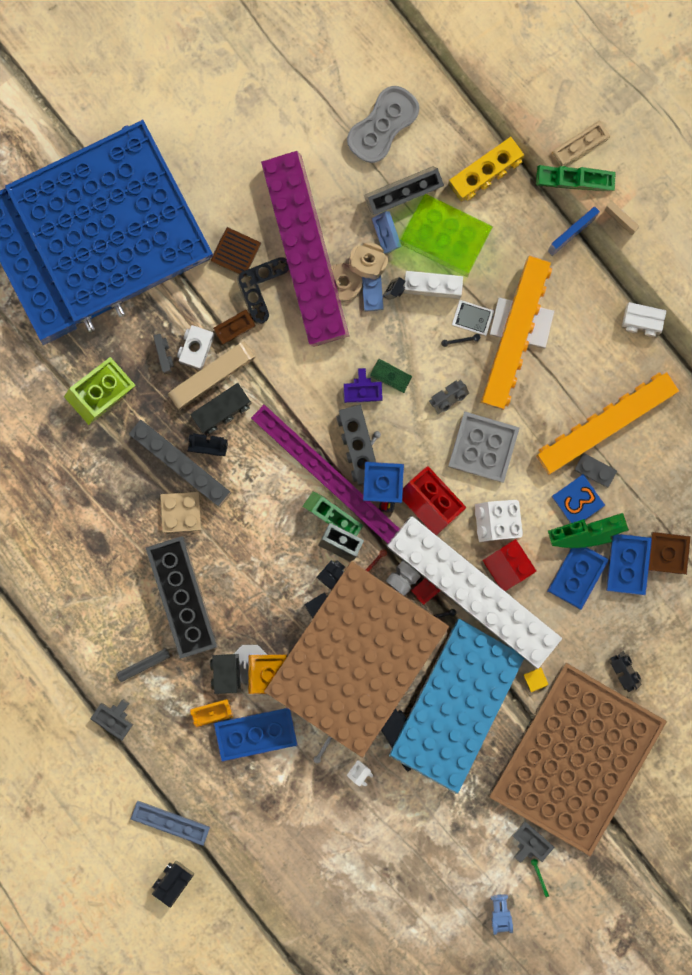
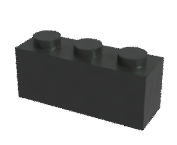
M236 383L190 415L204 435H211L218 430L217 426L222 423L227 424L231 422L235 414L238 412L242 414L250 409L249 405L252 403L239 383Z

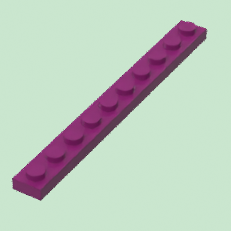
M263 404L251 417L257 425L387 544L391 541L400 528L370 501H363L362 493L266 405Z

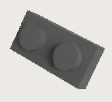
M161 333L153 335L164 375L172 373L171 368L174 365L172 357L167 356L166 349H169L167 338H163Z
M585 453L582 454L574 469L609 488L617 473V470Z

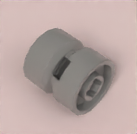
M402 560L396 567L397 572L391 573L386 582L405 596L411 589L410 585L415 584L421 575Z

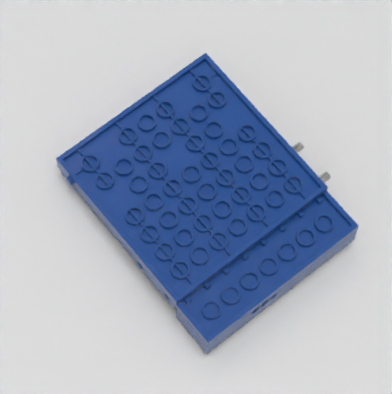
M144 120L130 126L126 125L122 130L30 173L0 190V263L43 346L76 330V324L85 323L88 331L92 332L87 323L88 321L94 331L95 328L90 319L112 308H115L119 317L124 316L125 313L120 305L123 302L213 257L206 239Z

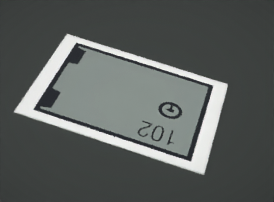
M460 300L452 325L486 336L494 310Z

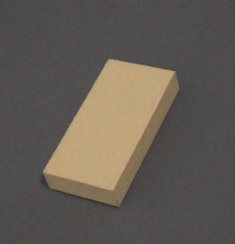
M613 201L606 206L605 211L631 235L637 231L639 225Z

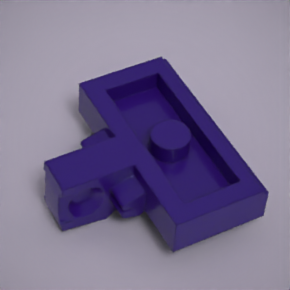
M358 368V378L354 379V383L344 384V403L383 401L382 382H371V378H366V368Z

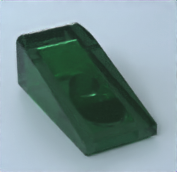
M379 358L370 374L371 378L402 393H405L412 378L411 375Z

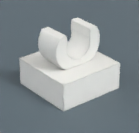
M358 760L347 776L358 786H361V784L366 786L367 783L364 780L367 776L372 778L373 774L367 766Z

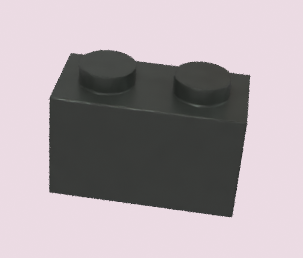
M329 523L318 546L349 562H353L364 540Z
M239 654L212 655L213 659L210 660V669L213 671L214 678L211 679V689L214 690V694L240 693Z

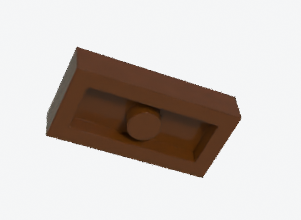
M245 309L213 329L222 345H225L253 329L256 325Z

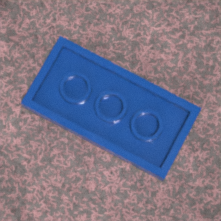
M289 708L214 723L221 761L298 746Z

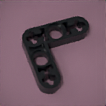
M279 257L245 270L237 277V283L253 322L257 324L265 323L269 318V311L258 284L281 276L289 271L287 259L284 257ZM278 261H280L281 263H285L286 266L283 268L284 271H282L281 269H277L274 271L276 275H273L272 268L269 266V264H272V267H275L279 264ZM264 267L268 270L267 278L259 276L258 271L260 268ZM244 274L246 275V277L250 276L251 280L248 281L250 287L252 285H254L255 287L246 292L244 288H248L246 282L242 283L241 279L244 278ZM250 292H255L258 295L257 302L252 303L248 300ZM259 303H261L262 306H259L258 308L260 312L265 313V315L262 317L263 320L255 317V315L258 314L257 309L255 308L252 310L251 306H256Z

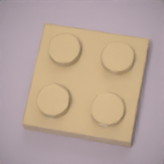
M199 492L160 494L163 533L202 530Z

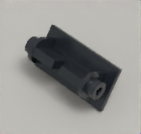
M190 434L187 452L226 456L228 439L211 436L210 440H207V435Z
M622 651L618 656L615 655L610 658V664L615 673H624V675L618 678L624 690H627L628 693L634 689L637 690L642 685V680L639 673L634 671L630 656Z

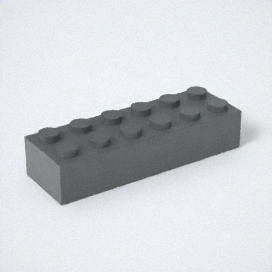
M184 536L146 547L180 659L219 647Z

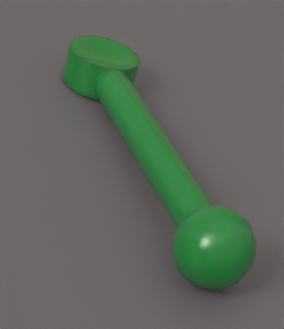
M534 858L531 860V865L535 868L544 895L547 898L549 894L538 867V860Z

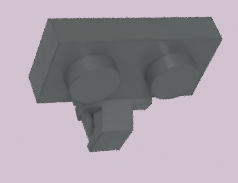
M124 699L121 700L117 707L112 705L109 708L104 703H101L90 718L121 741H123L134 725L125 719L128 714L124 711L130 703Z
M525 821L512 835L519 842L517 847L520 850L514 858L520 863L527 856L531 858L533 855L543 862L555 848Z

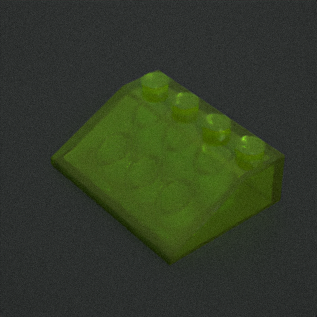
M424 194L400 243L402 246L468 277L493 226L428 194Z

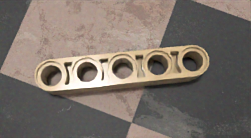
M245 341L241 342L171 390L168 396L177 409L181 410L255 359V355Z

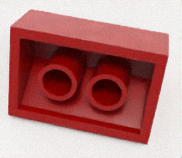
M429 466L425 467L403 487L402 501L436 536L467 508Z

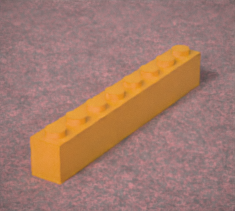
M532 256L527 257L480 403L502 410L505 406H509L512 397L509 393L511 388H515L517 382L515 374L517 370L521 369L523 359L520 358L522 352H526L529 345L527 336L528 333L532 334L535 323L532 321L534 315H538L541 307L538 302L540 297H544L547 287L544 286L546 279L550 278L552 268H550L551 262Z
M660 372L650 378L652 382L646 385L643 382L634 388L636 392L632 395L626 393L618 398L620 402L616 405L610 403L604 407V412L599 416L595 413L587 418L588 423L581 426L579 423L571 428V434L567 436L562 434L554 439L556 443L552 446L546 444L538 450L540 453L536 457L547 474L550 475L678 393L679 390L667 372L663 375Z

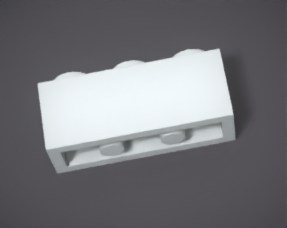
M406 271L404 294L461 298L463 276Z

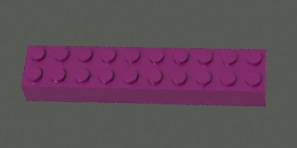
M298 151L261 161L309 345L315 347L350 337L302 155Z

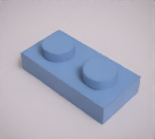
M385 211L373 217L372 221L380 245L384 250L383 253L388 254L402 247L390 211Z
M381 275L375 280L362 277L364 311L383 310Z

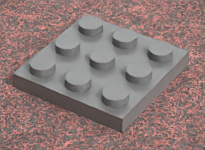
M464 412L448 467L504 483L520 427Z

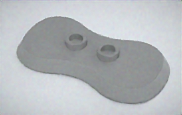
M390 86L384 89L379 94L370 115L355 124L349 131L347 137L349 149L365 162L375 163L382 160L388 154L396 134L416 120L419 114L417 99L409 91L399 86Z

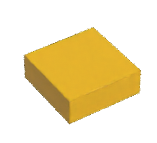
M541 667L523 674L530 692L549 685Z

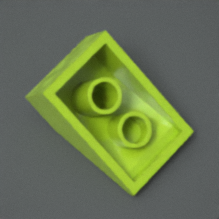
M109 357L70 387L64 398L85 422L90 425L136 385L116 362Z

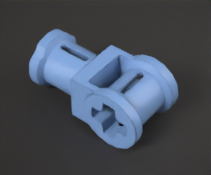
M507 894L491 896L494 911H492L493 935H497L499 932L513 933L512 917L510 910L507 909Z

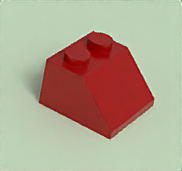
M514 539L482 560L498 586L504 591L537 572L517 539Z

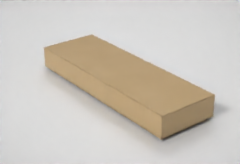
M599 120L554 149L552 153L561 166H566L608 139L610 135Z

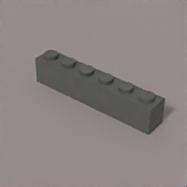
M140 420L129 433L131 437L219 508L232 494L226 487L144 421Z

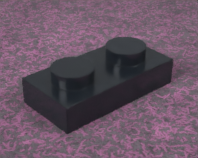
M400 277L391 280L383 297L388 300L394 299L397 296L400 297L405 290L403 285L406 281Z

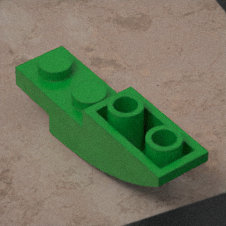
M620 513L586 524L585 519L548 530L552 546L583 548L612 542L611 536L629 531L624 514Z

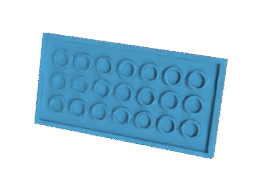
M458 619L389 756L458 794L524 658L512 648L465 621Z

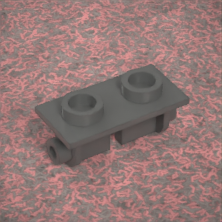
M461 379L459 381L455 380L445 387L448 394L441 390L431 397L432 399L429 402L435 408L437 414L447 411L454 403L462 401L469 394L466 384Z

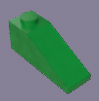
M312 491L302 506L328 525L331 523L355 536L358 535L364 526L314 491Z

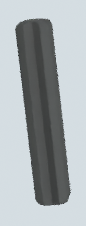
M165 648L119 671L117 678L120 682H123L170 658L168 649Z

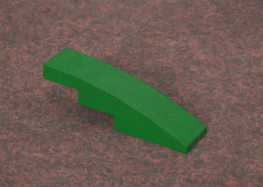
M539 165L537 166L536 185L577 190L615 191L616 172L585 167L571 168Z

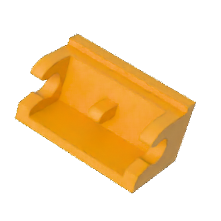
M229 698L190 709L194 720L193 723L196 727L233 717Z

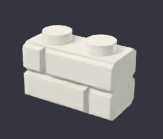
M629 302L626 305L622 327H625L628 332L637 333L639 330L645 332L646 336L656 337V334L660 335L662 333L666 310Z

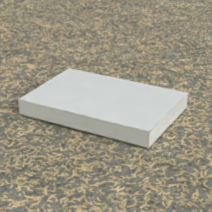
M498 298L490 331L491 336L502 337L512 300ZM540 307L538 315H534L532 322L535 323L532 334L528 333L527 336L529 345L546 348L554 310Z

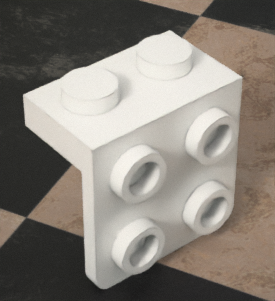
M518 500L491 501L475 504L479 542L521 538L523 536Z

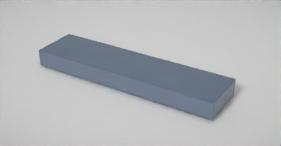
M137 801L131 820L204 846L210 826L141 801Z

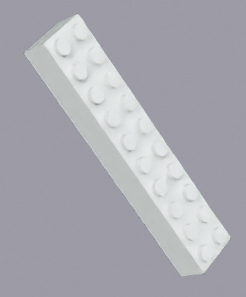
M413 516L408 518L387 544L391 551L534 667L539 668L562 640L557 633Z

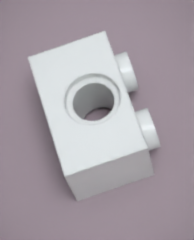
M191 325V328L187 329L184 335L185 345L180 347L177 357L180 358L179 362L202 370L214 338V333ZM193 343L200 344V349L196 352L190 351V346Z

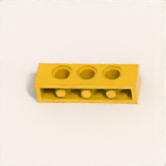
M509 137L449 179L448 185L461 202L465 199L469 201L476 196L475 192L479 189L485 190L492 184V180L495 178L499 180L507 174L506 170L511 167L513 169L518 167L522 163L524 153L513 138ZM503 156L508 162L501 164L497 158ZM484 167H489L492 170V173L486 175L483 173L482 169ZM468 178H474L477 181V184L471 186L467 183L466 180Z

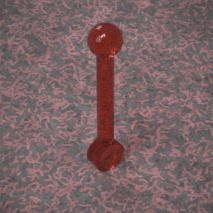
M385 549L380 550V554L365 570L369 572L382 557L387 555V551Z

